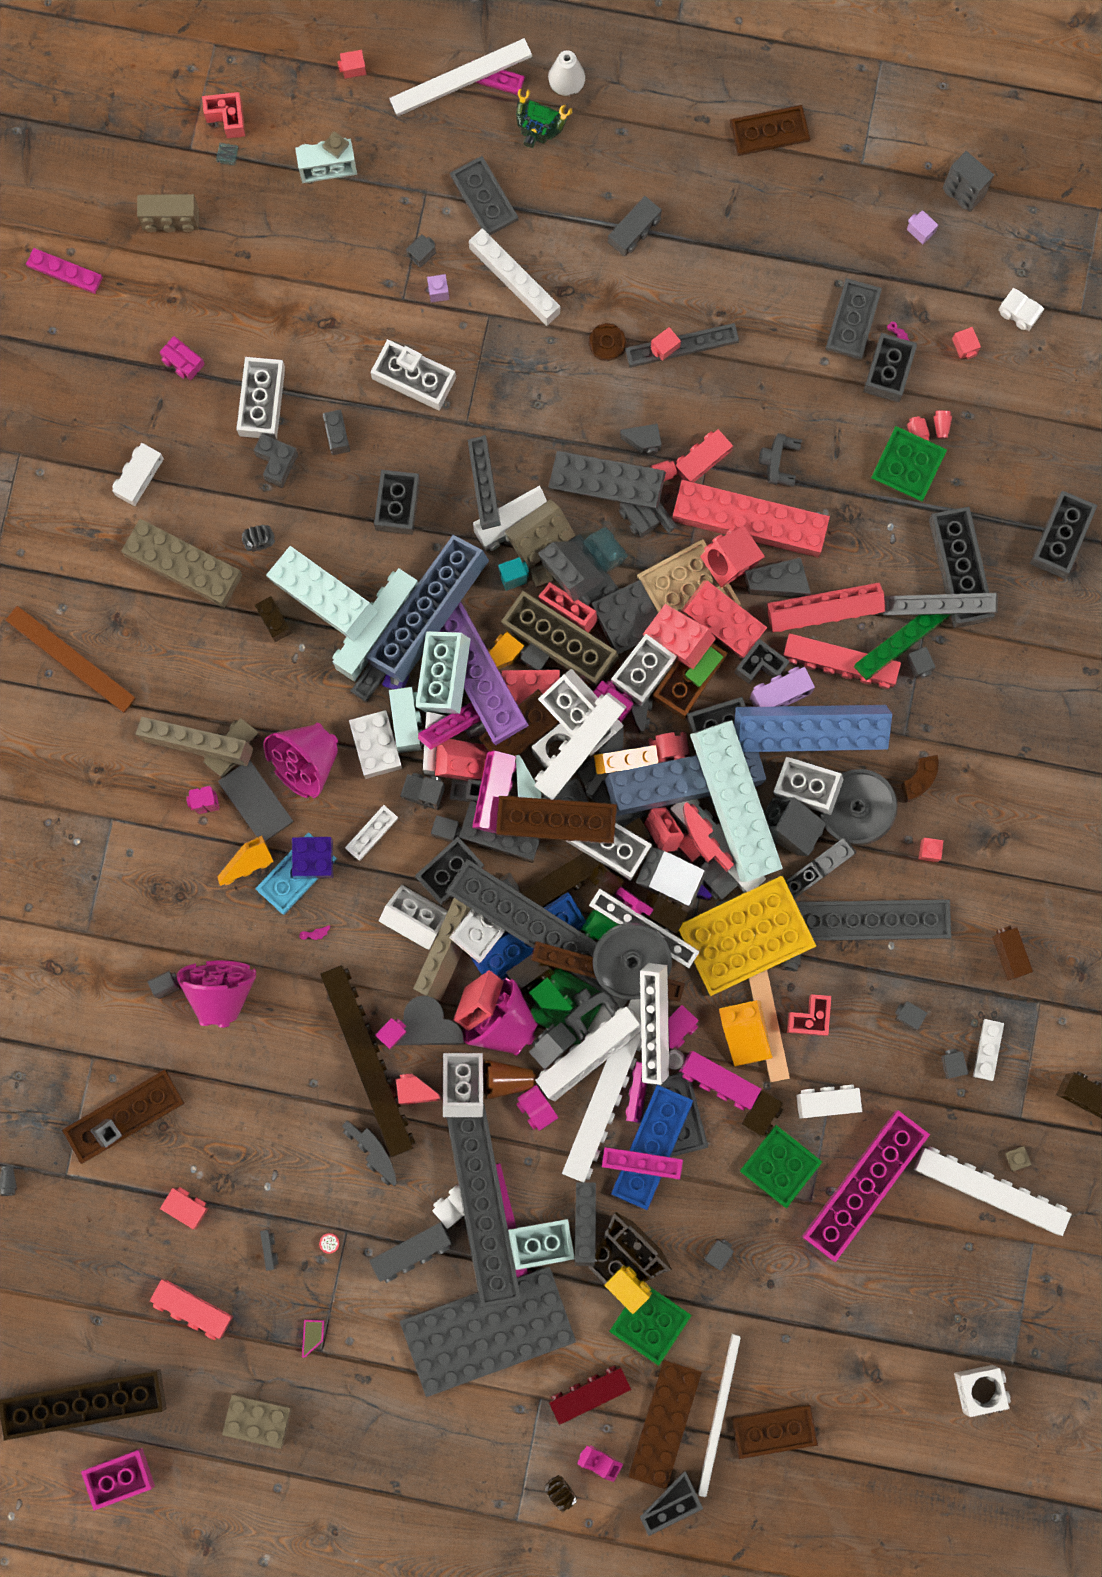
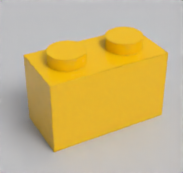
M623 1265L604 1286L634 1314L650 1298L652 1293L650 1292V1287L644 1281L640 1282L635 1277L636 1273L630 1267L626 1268Z

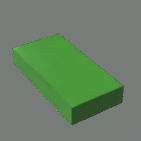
M710 646L695 668H690L686 672L685 677L700 688L724 657Z

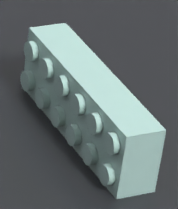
M289 546L266 575L276 586L353 642L378 612L370 602L291 546Z
M399 568L396 572L393 571L390 574L386 587L380 588L376 595L378 597L374 603L371 602V605L378 611L354 642L346 637L343 642L345 644L341 650L338 649L333 655L332 659H334L333 664L336 670L354 682L369 662L366 656L418 584L416 579Z

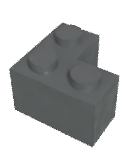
M261 434L254 448V453L256 457L268 462L263 473L264 479L283 488L297 459V450L292 446Z
M758 639L734 673L750 684L760 670L772 678L781 675L790 661Z
M417 773L407 774L400 795L401 799L438 810L445 790L441 779L435 776L423 779L424 776Z
M562 1022L556 1027L553 1024L532 1043L534 1047L529 1053L546 1069L577 1039Z

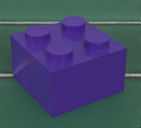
M292 837V876L294 879L333 878L332 837Z

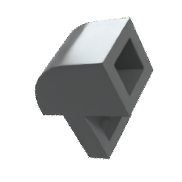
M468 779V782L452 780L450 799L477 802L481 781Z

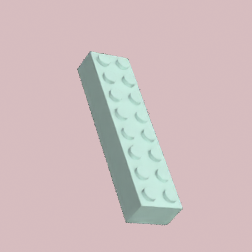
M732 720L690 734L740 882H748L783 869Z

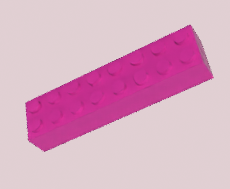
M899 1110L894 1111L801 1237L830 1260L836 1262L930 1134Z

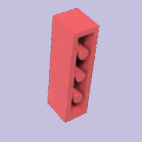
M161 1279L150 1299V1302L154 1303V1308L162 1312L164 1309L169 1311L172 1318L178 1321L183 1319L189 1322L188 1326L198 1331L199 1328L206 1332L205 1335L213 1340L223 1337L233 1318L229 1313L166 1279Z

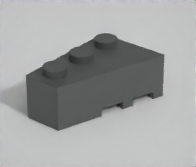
M801 558L748 570L744 574L749 595L804 597L811 594Z
M686 1471L640 1516L648 1536L703 1510Z

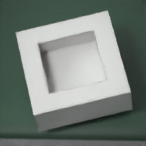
M405 346L396 364L414 372L422 358V354Z

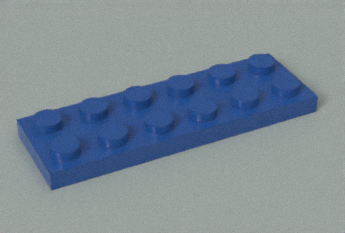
M568 892L544 907V909L578 931L581 930L586 922ZM505 932L480 963L472 957L471 959L481 975L490 970L503 980L508 977L506 972L533 953V948L512 934Z
M657 1085L629 1151L670 1157L694 1100ZM621 1170L611 1195L648 1210L662 1177Z

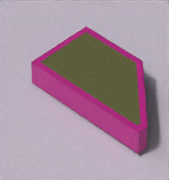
M304 1320L303 1358L324 1340L325 1320Z

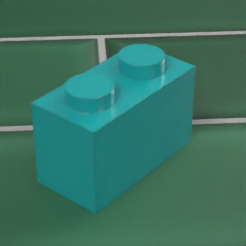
M520 557L498 565L499 575L505 591L527 584L529 570L526 562H522Z

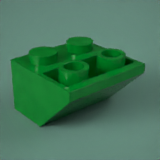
M547 977L529 992L530 997L543 1011L570 1013L573 1009L571 1007L573 1002L566 994L562 996L559 992L560 986L554 979L550 981Z

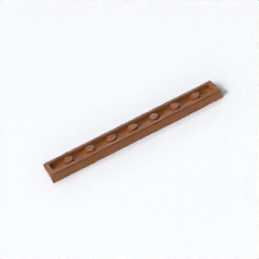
M16 606L6 618V622L123 713L136 700L133 695L19 606Z

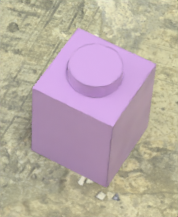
M922 210L918 215L915 213L910 217L907 230L919 242L924 244L936 232L938 224Z
M446 274L427 277L431 303L449 300Z

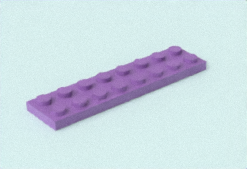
M460 601L439 632L462 633L471 639L464 689L490 738L497 745L529 725Z

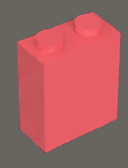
M489 970L464 988L454 1021L469 1031L492 1016L504 981Z

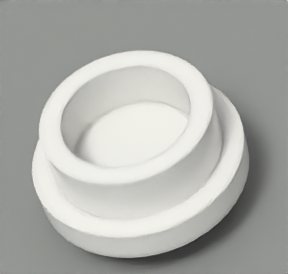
M679 1050L669 1051V1068H681L685 1061L683 1053Z

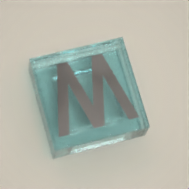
M220 143L216 158L217 163L235 165L238 146Z

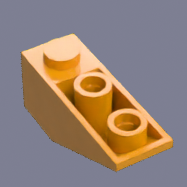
M506 632L504 635L500 634L494 641L496 645L492 649L488 648L487 650L499 670L513 664L520 656L519 654L524 645Z
M263 836L244 843L217 876L220 886L224 884L229 885L235 879L241 876H249L254 870L266 868L274 862Z

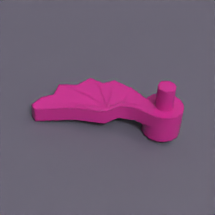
M891 322L887 325V329L895 333L897 338L910 341L907 337L908 334L903 329L897 328L896 322Z
M330 925L321 929H315L310 933L302 931L299 934V938L301 940H305L308 937L313 940L322 939L323 936L327 935Z

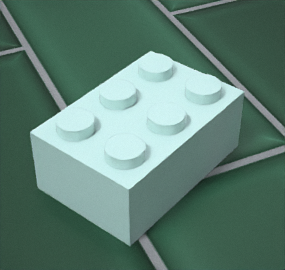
M346 139L349 142V146L338 159L323 148L322 145L325 141L315 145L303 144L300 147H296L302 183L357 175L351 139Z
M412 687L389 690L398 752L405 753L422 750L421 745L423 743L418 739V733L422 731L419 730L418 726H422L420 712L416 711L417 692H413Z
M568 1219L508 1230L515 1270L575 1259Z

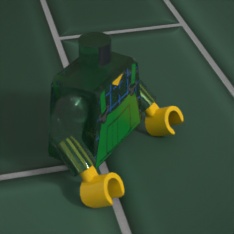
M521 88L518 90L520 100H518L516 109L517 125L521 128V134L526 136L523 144L533 148L536 141L546 143L547 140H551L559 135L567 121L566 117L570 116L573 111L570 108L568 113L565 114L564 108L566 105L561 106L560 110L556 111L529 99L526 102L525 100L529 97L530 91L527 90V95L524 97L521 95Z

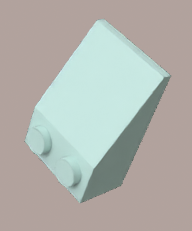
M516 755L518 797L545 799L541 798V791L534 786L536 783L520 755Z

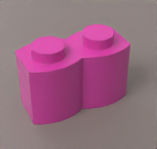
M537 1085L517 1098L519 1102L516 1105L522 1114L527 1112L530 1117L527 1121L533 1130L537 1128L541 1131L558 1119V1116Z

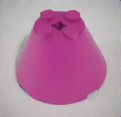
M315 723L310 726L272 733L265 738L263 748L268 762L272 761L276 768L274 772L279 779L296 794L304 798L313 796L314 799L321 794L337 756L338 748L336 744L338 739L335 735L329 734L320 723Z
M226 960L206 961V965L197 967L196 963L181 968L177 972V981L195 1012L201 1026L213 1024L221 1028L229 1027L230 1023L238 1018L256 979L255 968L251 970L248 964Z
M505 978L503 979L504 983L493 1015L469 1031L463 1028V1041L468 1045L508 1052L516 1056L526 1044L530 1045L534 1041V1032L538 1024L535 1022L516 981L512 978L511 980Z

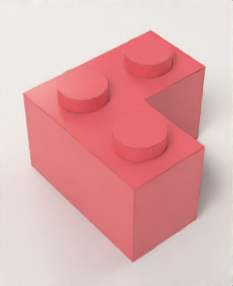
M239 92L202 96L204 116L207 123L223 121L227 138L246 136L242 101Z
M811 994L809 996L808 1014L794 1012L788 1014L787 1033L828 1036L831 996Z

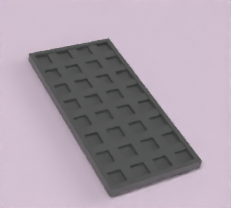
M550 1266L517 1278L521 1297L520 1301L481 1308L479 1294L476 1292L400 1320L426 1397L576 1343Z

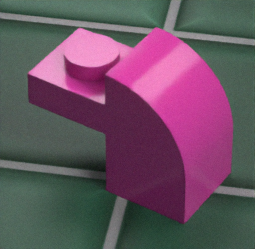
M591 1445L586 1446L581 1452L577 1463L581 1467L589 1469L612 1482L615 1481L623 1466V1463Z

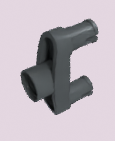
M777 433L771 449L762 447L759 455V464L767 465L769 484L777 485L778 483L794 487L796 475L781 473L779 465L782 449L788 448L800 451L802 439L786 437L785 434Z
M587 988L572 997L577 1006L566 1016L564 1021L568 1026L572 1027L579 1040H582L585 1037L581 1031L585 1036L590 1032L580 1020L581 1016L598 1004H603L611 1017H614L615 1011L619 1010L620 1007L613 999V995L606 990L591 996Z

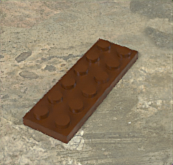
M499 795L496 835L614 844L617 804Z
M163 1070L62 1129L80 1164H83L185 1103L166 1070ZM105 1119H111L122 1136L105 1148L100 1146L90 1130Z
M663 1359L628 1474L629 1478L667 1490L702 1374L701 1371Z

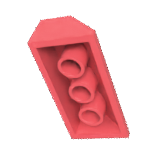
M413 1074L400 1075L401 1079H396L399 1104L410 1105L442 1100L440 1094Z

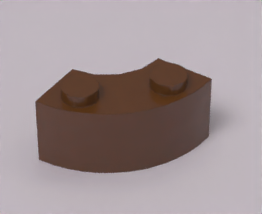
M938 755L919 758L915 762L916 770L913 777L901 784L905 803L919 798L933 784L938 772Z

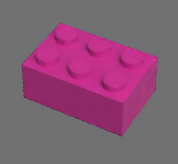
M143 1448L81 1471L94 1511L155 1487Z

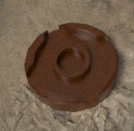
M600 324L595 327L589 336L590 351L600 360H614L621 356L625 350V334L614 324Z

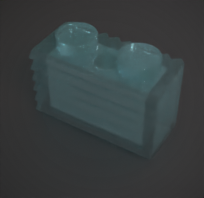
M607 527L590 534L583 542L605 573L620 566L628 557V554L625 553L619 542L614 539V535Z

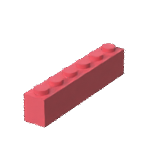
M880 583L771 602L767 603L768 619L772 632H783L789 629H800L805 626L821 625L822 623L832 621L838 622L843 619L858 618L870 614L876 615L885 612L884 592Z
M790 633L787 637L783 657L789 660L791 665L799 663L803 664L807 669H822L826 674L833 675L838 673L845 679L857 678L864 684H871L872 682L879 684V687L884 689H890V687L893 688L895 686L901 662L893 660L866 681L854 668V665L865 657L867 653Z

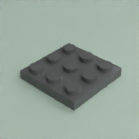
M641 580L590 604V607L596 611L597 620L612 649L616 650L618 655L638 645L644 637L643 633L658 614Z

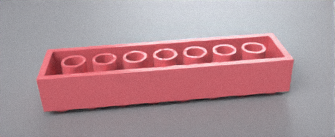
M682 480L672 520L676 523L727 535L726 532L731 528L736 527L738 529L744 525L757 543L819 558L830 516Z

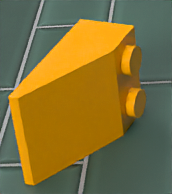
M756 1000L719 1008L723 1030L734 1066L773 1058L761 1001Z

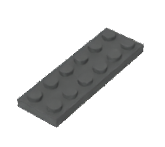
M557 451L549 488L658 509L666 471Z

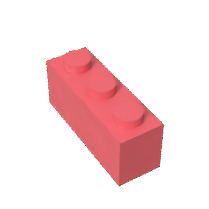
M719 429L714 433L713 431L709 432L704 437L705 441L700 445L698 443L695 444L687 456L682 455L676 460L677 474L683 480L696 482L732 451L733 445Z
M550 582L538 596L541 603L588 633L598 621L594 609L578 599L574 602L565 591Z

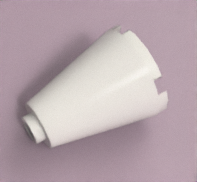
M563 51L559 54L549 71V83L553 91L563 96L576 94L583 88L585 72L573 52Z

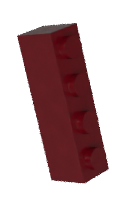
M616 1365L605 1369V1374L601 1376L595 1374L587 1378L588 1382L580 1385L579 1382L570 1386V1391L564 1394L560 1391L552 1395L549 1405L558 1424L561 1425L630 1391L631 1387L621 1366L617 1368Z

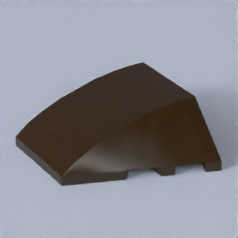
M616 1212L595 1252V1266L588 1267L604 1284L623 1265L626 1268L630 1267L636 1273L635 1277L640 1282L651 1280L664 1272L672 1270L662 1250L632 1220Z

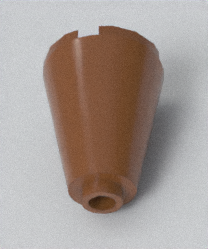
M485 1060L483 1066H486V1071H483V1093H487L484 1096L485 1099H493L530 1090L537 1083L536 1073H533L532 1069L492 1060Z

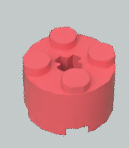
M672 732L655 736L656 740L648 739L649 746L656 745L658 763L690 756L685 732H681V736H675V733Z

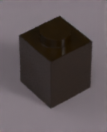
M602 863L593 870L590 876V880L596 887L612 896L615 895L624 882L619 873Z

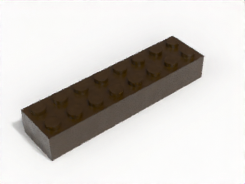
M161 1369L0 1399V1419L4 1441L158 1413L167 1409Z

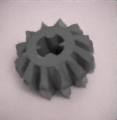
M256 525L242 533V542L247 551H261L275 543L274 533L268 525Z

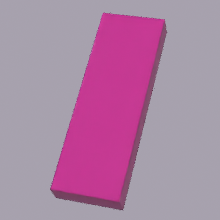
M501 70L475 83L518 95V90L522 88L525 76Z

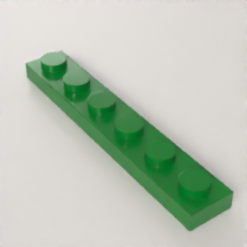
M951 614L918 615L855 663L854 668L867 681L947 620Z

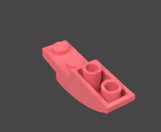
M686 802L683 806L684 820L695 847L707 863L714 858L728 872L734 866L733 858L727 852L723 853L719 848L720 844L716 839L708 837L713 832V825L706 818L702 819L698 814L699 810L697 807Z

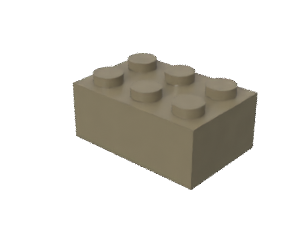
M194 194L137 195V217L143 230L147 232H156L157 230L192 232L199 230V207Z
M551 499L504 532L521 561H525L529 568L541 561L538 552L553 542H567L576 536L561 508Z
M233 1393L222 1435L281 1449L284 1445L293 1406Z

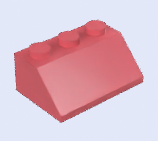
M448 739L437 746L435 776L468 781V779L482 781L487 752L489 750L484 744Z

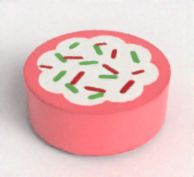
M328 1233L321 1237L319 1245L323 1252L330 1254L338 1250L340 1241L335 1234Z

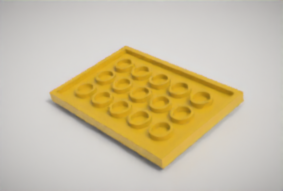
M783 875L683 922L679 929L683 940L700 951L694 963L710 996L816 947V943Z

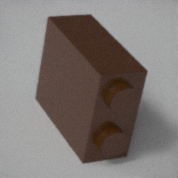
M1007 926L997 930V934L992 936L1007 981L1032 973L1033 970L1018 928L1012 929L1011 926Z

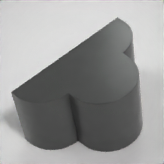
M418 996L406 1005L404 1020L400 1021L406 1025L404 1030L407 1033L396 1045H465L462 1030L453 1021L445 1019L443 1008L434 998Z

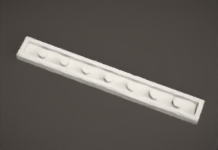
M524 38L389 99L398 117L532 57V54Z
M732 1334L698 1487L697 1494L702 1497L707 1496L741 1339L736 1334Z

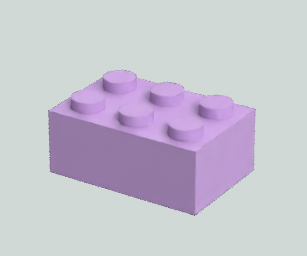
M795 667L788 671L789 674L784 677L778 675L772 678V682L767 685L761 683L755 686L749 698L753 707L788 706L811 695L815 686L806 668L799 669V667Z

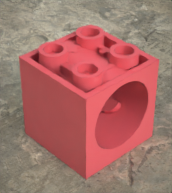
M744 525L738 529L733 527L726 532L727 535L723 536L721 534L714 538L713 542L704 548L705 552L700 556L721 588L743 576L745 571L754 568L765 557Z

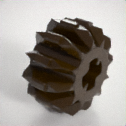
M557 1475L545 1484L547 1495L560 1511L569 1510L576 1503L577 1497L561 1476Z

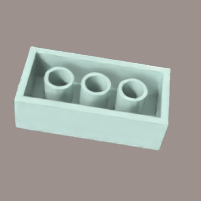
M426 632L416 700L417 708L424 712L460 714L471 640L469 637L456 632Z

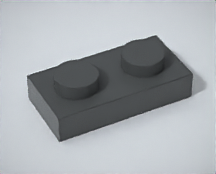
M270 1229L262 1230L260 1234L266 1271L274 1270L276 1265L279 1264L277 1252L274 1253L273 1245L276 1244L275 1235L270 1232Z

